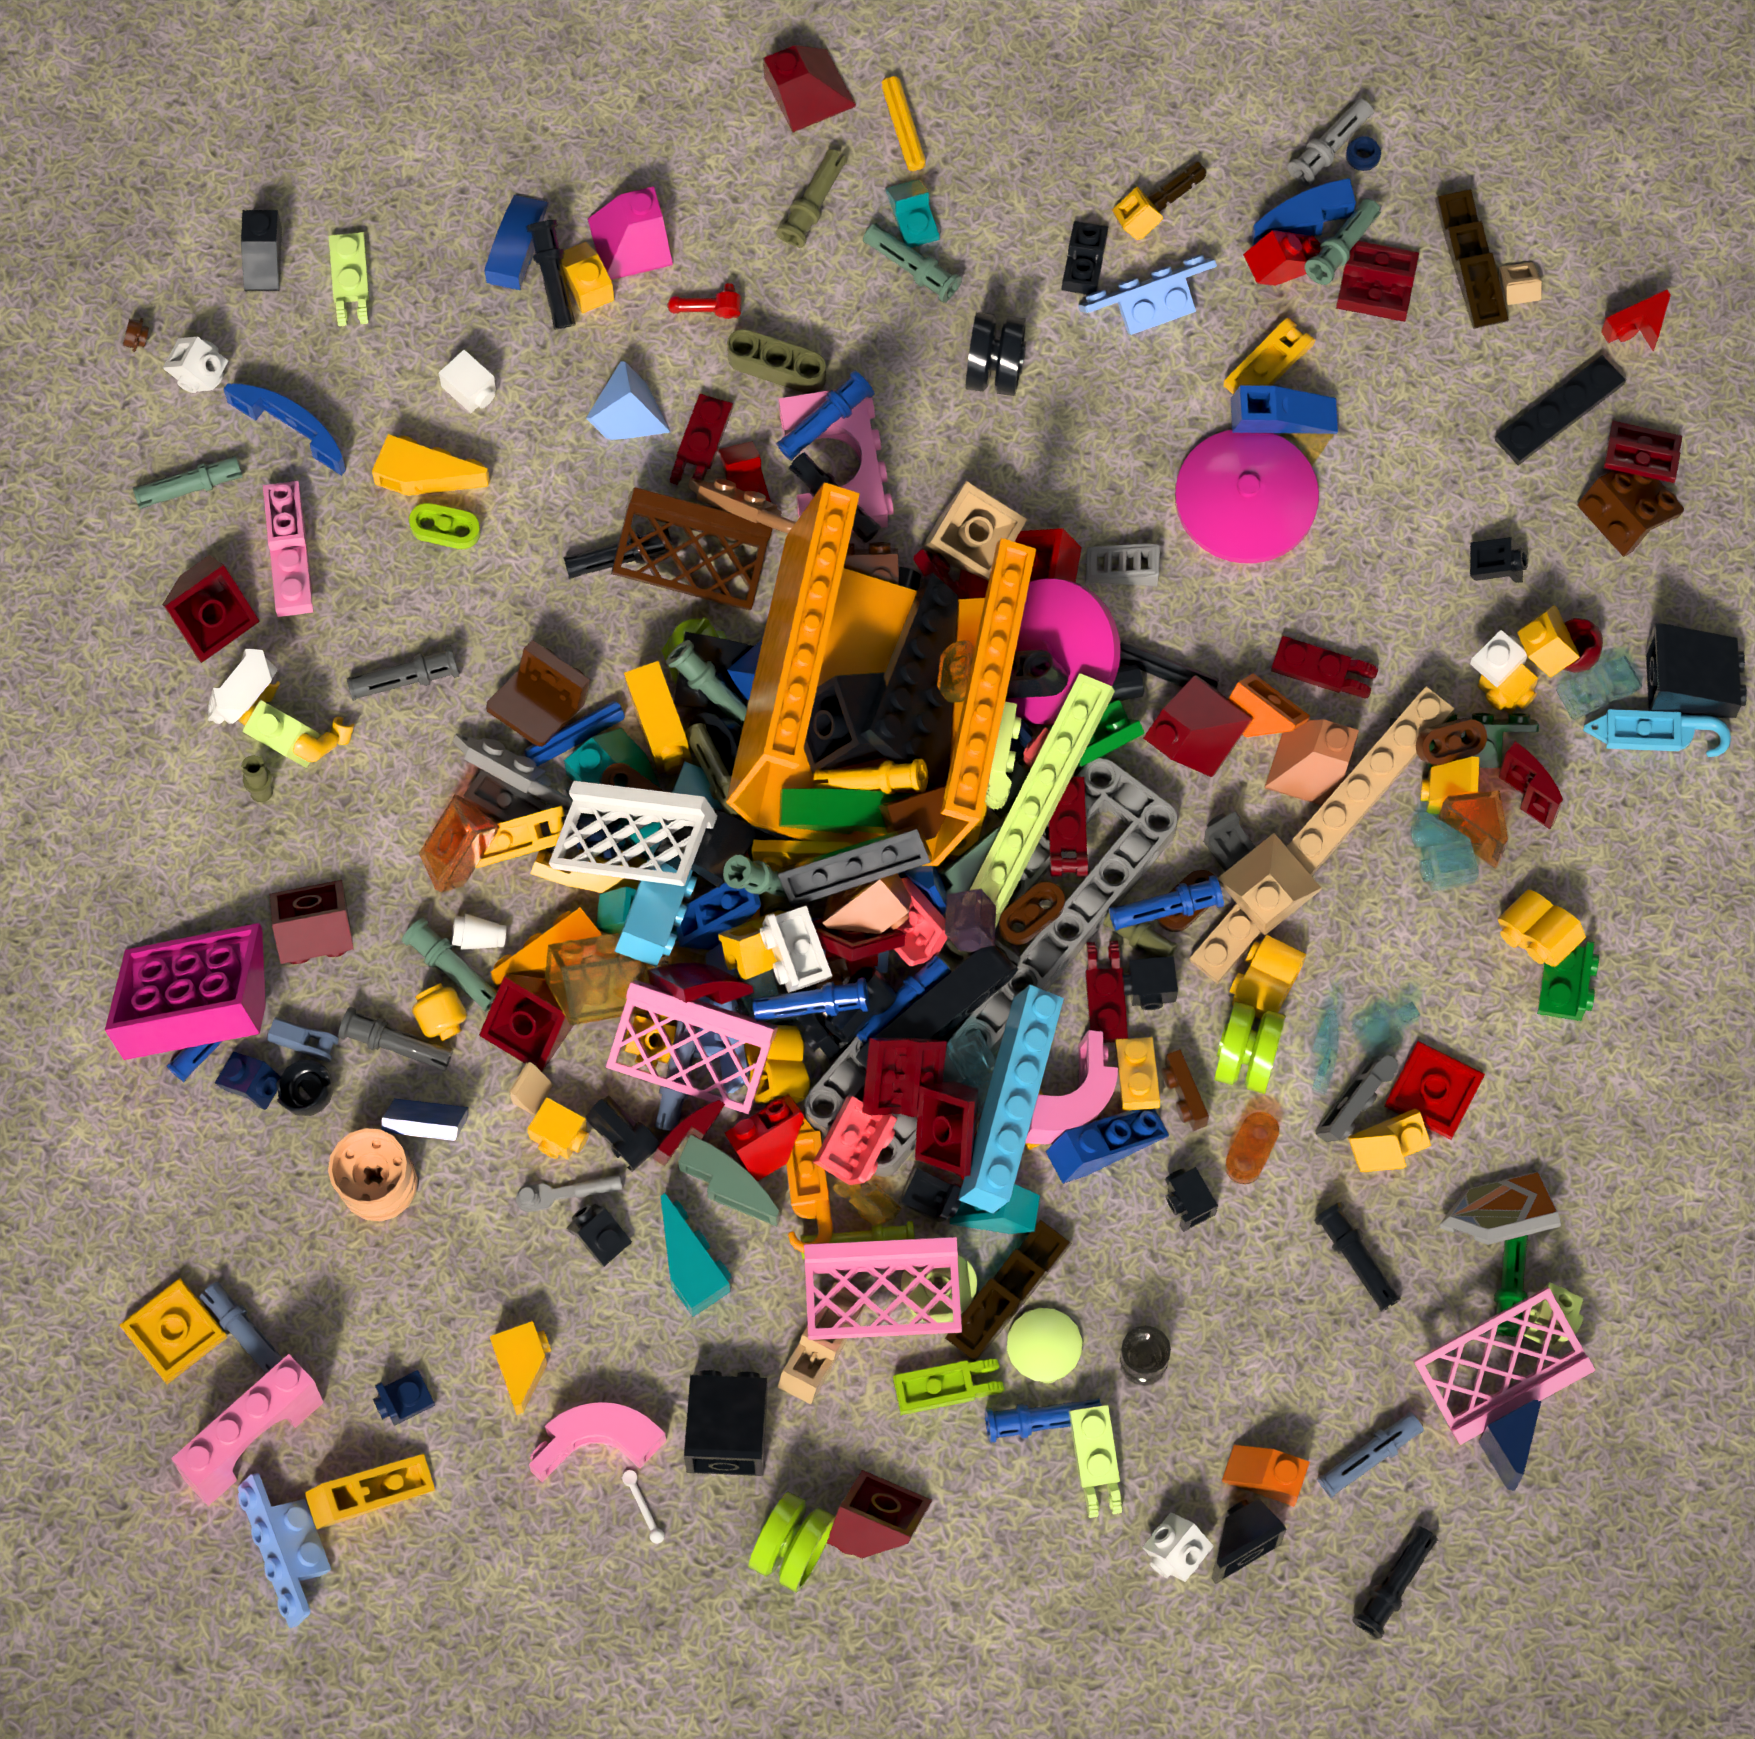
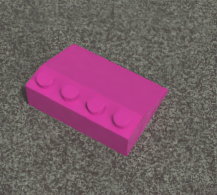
M260 923L126 949L105 1027V1032L123 1060L260 1034L266 1007L263 931Z

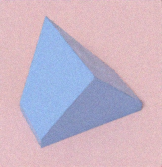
M621 361L586 419L604 437L610 440L669 433L670 430L647 383L625 361Z

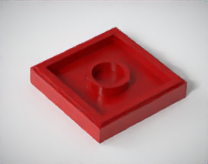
M1417 1041L1384 1107L1400 1115L1416 1108L1421 1113L1426 1128L1452 1140L1485 1074Z

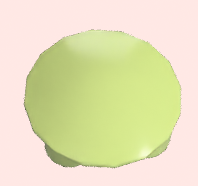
M1037 1308L1025 1312L1013 1323L1007 1338V1354L1013 1366L1022 1375L1034 1381L1053 1383L1057 1379L1065 1377L1076 1367L1082 1355V1337L1078 1326L1068 1315L1056 1309Z

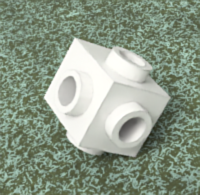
M198 336L178 338L163 369L178 380L177 383L181 388L188 392L196 393L213 390L219 385L223 379V370L228 360L218 353L219 349L213 343L202 340Z
M1170 1512L1162 1524L1154 1530L1152 1536L1142 1548L1152 1558L1150 1566L1157 1573L1165 1578L1172 1575L1185 1582L1196 1571L1199 1564L1214 1546L1193 1522Z

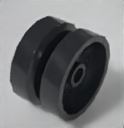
M976 312L967 364V390L983 392L989 385L992 370L996 371L995 390L997 394L1016 395L1019 374L1023 372L1026 341H1024L1026 318L1008 316L1003 322L1001 337H996L997 318L995 314Z

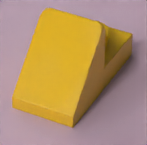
M1416 1108L1348 1136L1360 1172L1405 1168L1407 1166L1404 1157L1431 1146L1421 1113Z

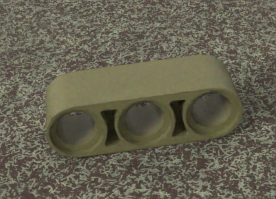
M745 329L736 330L728 338V361L731 367L739 372L807 394L819 392L825 385V360L814 351ZM741 348L751 350V352L745 355L736 353ZM774 359L784 361L783 364L778 366L771 365L769 362ZM807 370H814L818 374L809 377L802 373Z

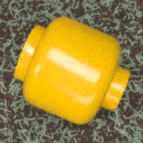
M439 983L415 996L417 1002L412 1007V1013L426 1037L432 1038L439 1035L441 1040L444 1041L462 1031L459 1024L466 1020L468 1014L454 988H444Z

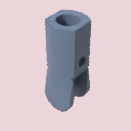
M277 1017L274 1018L268 1032V1042L326 1062H331V1049L333 1044L337 1045L339 1042V1038L333 1034L307 1028ZM311 1037L319 1039L316 1048L307 1046Z

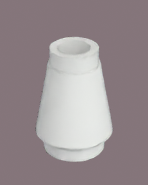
M466 913L464 917L455 916L451 945L460 946V950L504 948L507 926Z

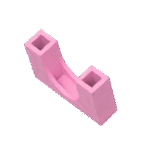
M830 390L779 398V414L783 435L789 434L806 417L818 409L826 401L825 397ZM868 397L851 410L852 415L850 417L840 418L817 439L832 438L848 444L857 453L861 461L859 471L850 482L841 486V488L860 493L858 505L881 528L888 527V515H893L894 510L891 494H884L882 483L887 482L885 462H878L876 451L881 450V441L878 429L872 430L870 419L875 418L873 399ZM810 493L797 495L799 517L813 499Z
M288 1354L171 1458L184 1481L207 1506L213 1503L237 1481L233 1473V1467L244 1450L258 1436L284 1419H287L296 1428L324 1403L315 1381Z

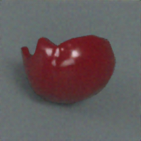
M1573 618L1564 623L1580 658L1562 670L1580 673L1589 670L1599 661L1603 648V635L1599 627L1590 620Z

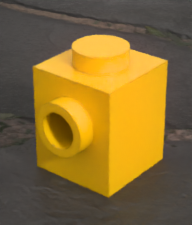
M1521 664L1498 688L1482 674L1478 687L1486 693L1485 697L1492 707L1497 710L1504 709L1511 714L1517 707L1524 710L1537 695L1534 690L1538 677Z
M547 1097L527 1128L529 1138L539 1144L538 1149L554 1159L561 1155L569 1160L573 1151L579 1153L583 1149L589 1137V1133L586 1132V1118Z

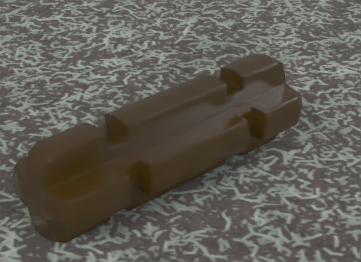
M1193 161L1185 167V172L1179 171L1160 185V190L1155 189L1147 195L1159 212L1167 207V202L1171 204L1189 191L1193 183L1197 185L1205 179L1206 170L1200 162Z

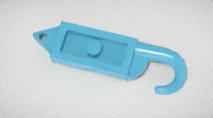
M1608 709L1606 715L1586 724L1583 728V731L1604 742L1606 749L1680 751L1690 745L1695 730H1712L1719 735L1720 743L1715 749L1706 751V755L1708 757H1716L1723 754L1731 742L1730 730L1726 723L1719 718L1709 715H1684L1681 712Z

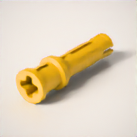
M915 759L912 763L895 764L894 761L890 760L880 764V767L816 770L813 780H828V783L814 784L815 789H881L886 794H894L897 790L914 789L915 792L920 793L924 792L927 788L928 770L923 759Z

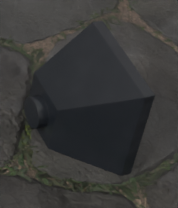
M1259 1498L1250 1504L1247 1499L1242 1500L1227 1511L1229 1516L1226 1517L1211 1577L1215 1584L1281 1545L1287 1529Z

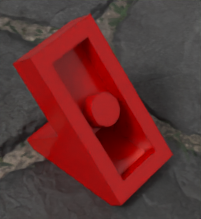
M1668 289L1607 317L1601 333L1608 344L1617 339L1620 342L1628 341L1640 330L1654 352L1671 296Z
M753 441L718 449L726 480L734 482L736 488L744 492H759L766 496V501L771 502L761 469V457Z

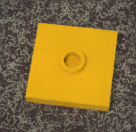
M181 1278L177 1279L119 1324L124 1333L166 1385L228 1338L226 1333Z

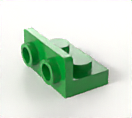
M1114 700L1108 704L1077 766L1082 767L1145 734L1140 721L1129 719L1119 700Z
M1587 941L1585 947L1577 946L1556 967L1544 962L1537 1014L1582 1021L1585 1011H1592L1595 989L1589 988L1590 976L1597 975L1599 954H1593L1594 942Z

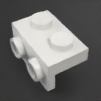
M807 906L777 916L773 913L765 917L763 921L764 927L760 928L761 938L767 950L772 948L777 961L773 963L776 979L780 985L785 983L788 993L831 979L832 973Z

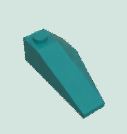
M622 728L591 737L564 760L566 775L572 781L599 784L600 776L607 767L615 763H624L661 788L645 752ZM615 775L614 784L624 787L626 780L621 775ZM620 818V824H623L624 827L630 824L627 818ZM651 822L641 828L639 831L645 839L657 832L660 823ZM636 833L626 838L633 846L640 842ZM645 850L641 854L646 860H648L649 856Z

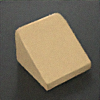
M1529 262L1499 267L1507 305L1541 300L1542 281L1534 263Z
M526 1063L509 1091L512 1103L535 1115L553 1084L534 1064Z

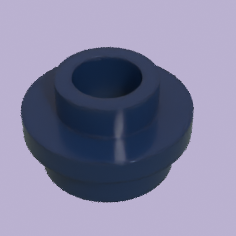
M1366 136L1358 137L1350 142L1346 150L1347 162L1351 167L1360 171H1368L1375 168L1381 158L1379 145L1374 139ZM1360 151H1365L1370 155V157L1361 158L1357 155V153Z

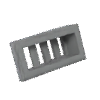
M1160 544L1087 547L1085 583L1158 586ZM1097 557H1104V572H1097ZM1112 557L1119 558L1118 571L1111 572ZM1126 558H1133V570L1126 571ZM1141 559H1148V569L1141 570Z

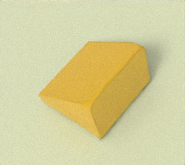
M1138 186L1112 209L1123 229L1136 240L1144 238L1163 220L1161 213Z

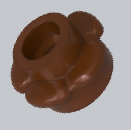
M129 318L123 346L133 348L132 352L137 350V346L145 347L149 327L143 326V318H140V321Z

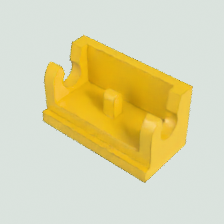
M777 910L767 915L774 913V915L777 916L786 912L782 910ZM767 915L718 934L719 941L722 942L724 958L728 969L733 970L737 968L742 979L747 980L773 969V963L777 962L772 948L768 950L765 948L760 934V928L764 927L763 921Z

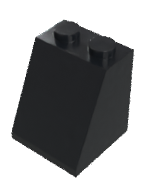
M1655 623L1645 650L1648 711L1681 712L1684 715L1736 718L1741 706H1745L1747 700L1746 685H1740V673L1744 672L1745 656L1744 651H1738V638L1664 623Z
M885 672L837 675L817 687L804 744V751L812 774L820 769L834 770L885 757L860 735Z
M702 1370L699 1372V1375H690L684 1460L687 1473L763 1476L768 1392L767 1378H760L759 1373L749 1371L739 1372L737 1377L722 1376L721 1372L715 1370Z

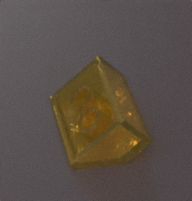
M621 933L606 934L580 940H568L548 945L545 982L570 1025L622 1017L630 983L638 980L650 984L647 970L656 967L615 952ZM662 954L657 967L669 964L667 955ZM634 1006L632 1015L646 1013L648 1010Z

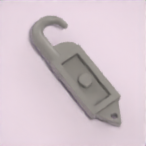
M455 734L452 742L465 754L464 760L524 793L529 792L555 807L562 806L563 809L570 810L573 802L572 797L565 796L551 788V780L545 775L546 771L537 767L536 763L530 758L513 754L506 750L502 743L494 739L482 738L478 740ZM568 787V788L566 789V791H567L568 793H569L571 787Z

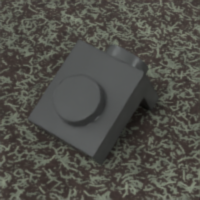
M1236 811L1228 816L1222 813L1213 818L1207 824L1203 841L1225 872L1256 848L1240 826V816Z

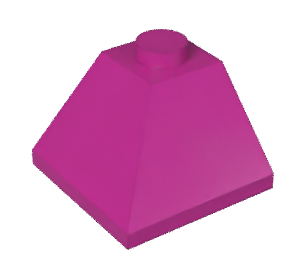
M654 186L620 194L588 218L596 252L611 280L673 265L663 216Z

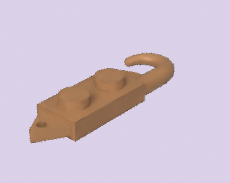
M693 478L689 480L688 487L697 494L698 500L746 520L764 524L787 534L796 523L782 517V512L777 509L778 505L766 501L765 495L755 491L744 492L739 490L732 481L716 479L715 482L710 483Z

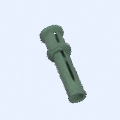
M1364 199L1334 237L1323 241L1320 245V252L1316 257L1309 258L1305 263V271L1310 279L1318 284L1327 285L1334 279L1336 269L1347 263L1350 258V249L1381 214L1380 206L1374 200Z
M877 223L872 224L864 234L863 242L870 245L889 258V260L912 274L918 286H926L939 295L938 298L941 302L946 303L959 289L962 282L960 275H952L939 266L938 260L933 257L924 258L905 243L882 229Z
M690 640L679 644L666 660L667 665L670 668L676 667L688 679L687 684L691 689H700L728 718L735 720L743 728L748 706L715 674V665L711 661L706 662L693 649L694 644Z
M735 855L726 862L723 877L728 886L735 889L745 888L747 892L752 894L768 892L787 898L778 877V871H773L767 863L760 860L751 861L743 855Z
M424 917L412 924L402 937V942L406 946H413L425 958L424 963L433 968L437 966L482 1007L483 1011L487 1012L491 1008L490 1003L494 1001L497 991L452 951L453 946L447 938H440L428 927L429 922Z

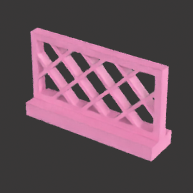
M638 980L631 982L606 1068L709 1102L720 1100L725 1103V1107L749 1114L778 1026L764 1021L756 1022L755 1018L697 999L685 1003L651 984ZM634 1006L648 1010L655 1025L637 1034L630 1021ZM657 1014H660V1015H663V1016H666V1017H669V1018H667V1019H665V1020H663V1021L660 1022V1020H659ZM676 1019L684 1022L691 1036L672 1045L663 1025ZM692 1025L703 1028L704 1030L696 1033ZM628 1028L632 1037L624 1041V1037ZM658 1029L667 1049L649 1058L639 1037ZM712 1031L720 1034L726 1048L708 1057L698 1037ZM728 1037H731V1038H734V1039H737V1040H740V1041L737 1042V1043H735V1044H733V1045H731V1043H730ZM634 1040L644 1061L634 1066L617 1062L621 1047ZM693 1040L703 1060L685 1069L675 1049ZM744 1043L761 1047L757 1062L744 1069L734 1049ZM670 1052L680 1072L665 1078L658 1075L652 1061ZM729 1052L739 1072L720 1080L711 1060ZM646 1064L650 1072L638 1068ZM706 1064L715 1084L702 1090L694 1087L687 1073ZM754 1069V1073L750 1081L746 1072ZM741 1075L748 1088L744 1103L730 1099L723 1084ZM682 1076L686 1084L675 1081L674 1079ZM718 1088L722 1096L709 1091Z
M957 1237L804 1245L808 1340L962 1332ZM950 1267L951 1280L941 1290L925 1278L934 1268ZM916 1269L924 1270L921 1273H919ZM896 1270H907L915 1277L903 1292L887 1280ZM867 1271L877 1281L863 1294L849 1281L857 1272ZM878 1271H885V1273L881 1275ZM848 1272L844 1277L840 1274ZM830 1273L839 1283L825 1296L814 1287L813 1274ZM920 1283L936 1295L923 1309L907 1297ZM882 1284L897 1296L885 1311L869 1299ZM844 1286L859 1298L846 1313L831 1301ZM950 1289L952 1290V1300L946 1296ZM814 1295L821 1300L816 1307L814 1305ZM941 1300L953 1310V1322L937 1323L928 1315V1312ZM901 1302L905 1303L917 1314L909 1324L899 1325L889 1316ZM863 1304L867 1305L879 1316L871 1326H860L851 1319ZM825 1306L829 1307L841 1318L832 1328L815 1327V1316ZM922 1319L927 1322L918 1324ZM883 1321H885V1322H886L887 1324H889V1325H881V1324H882ZM845 1323H847V1324H848L849 1326H851V1327H842V1326H843Z
M1548 1286L1413 1360L1444 1416L1448 1427L1460 1445L1483 1433L1487 1425L1534 1399L1541 1401L1595 1371ZM1546 1299L1552 1309L1548 1326L1528 1321L1532 1306ZM1524 1311L1522 1319L1514 1317ZM1556 1319L1558 1320L1562 1330L1554 1328ZM1506 1320L1520 1324L1514 1345L1494 1340L1498 1325ZM1526 1326L1546 1331L1540 1352L1520 1347ZM1490 1330L1488 1338L1480 1336L1481 1334ZM1552 1333L1567 1337L1573 1351L1560 1358L1547 1355ZM1475 1339L1486 1343L1481 1363L1460 1358L1466 1342ZM1492 1345L1512 1350L1506 1371L1486 1365ZM1457 1348L1455 1356L1446 1354ZM1518 1352L1538 1357L1535 1371L1528 1376L1512 1373ZM1437 1358L1453 1361L1447 1382L1431 1378L1425 1365ZM1544 1359L1552 1361L1550 1364L1542 1367ZM1459 1363L1479 1369L1473 1390L1453 1384ZM1484 1371L1505 1376L1499 1392L1493 1395L1479 1392ZM1511 1378L1519 1380L1508 1386ZM1436 1385L1445 1387L1443 1396H1441ZM1451 1389L1471 1395L1467 1409L1455 1416H1452L1446 1405ZM1477 1397L1484 1398V1400L1475 1404Z

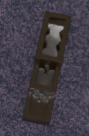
M1472 190L1437 196L1435 202L1443 234L1473 329L1508 322L1509 319L1493 252L1489 253L1482 220H1478Z
M1040 1219L1035 1226V1232H1030L1018 1250L1015 1248L997 1274L988 1280L961 1316L962 1332L948 1333L945 1339L972 1360L977 1361L1049 1274L1072 1243Z

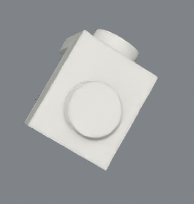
M1500 630L1471 659L1470 665L1498 688L1521 664L1525 666L1527 654L1518 638L1512 635L1508 636Z

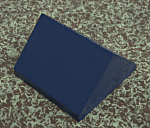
M1534 1399L1487 1425L1479 1441L1480 1446L1508 1490L1515 1491L1524 1475L1542 1401Z

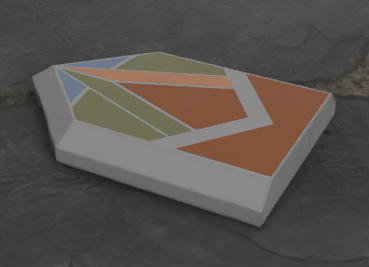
M1539 1171L1465 1189L1440 1223L1441 1229L1455 1233L1457 1230L1474 1236V1240L1487 1245L1561 1227L1558 1211Z

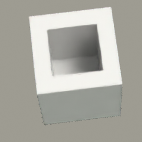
M465 350L439 372L441 387L470 413L478 407L485 408L495 397L496 385L494 376Z

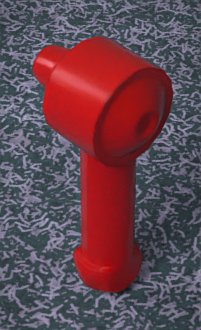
M727 283L724 285L723 291L719 292L715 298H679L678 296H673L669 299L667 307L673 314H679L680 312H714L718 317L731 319L738 318L741 315L742 297L735 292L733 284Z

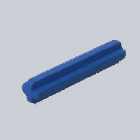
M612 701L562 728L546 745L542 747L534 744L525 749V756L533 760L538 767L624 720V711L617 701Z

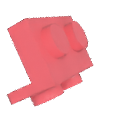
M906 877L901 880L911 897L909 917L901 926L896 928L906 934L905 946L894 950L909 966H914L930 961L934 955L938 956L953 927L916 885Z
M854 1096L846 1097L813 1163L848 1185L861 1184L872 1178L878 1167L876 1160L881 1150L886 1148L894 1137L895 1129L893 1127L897 1121V1117L892 1114L871 1116L862 1113L863 1102Z

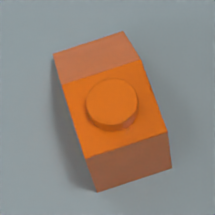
M1254 673L1239 681L1228 698L1254 718L1243 733L1245 737L1290 732L1306 723L1310 718V715Z
M1234 1445L1222 1482L1295 1507L1310 1461L1271 1448Z

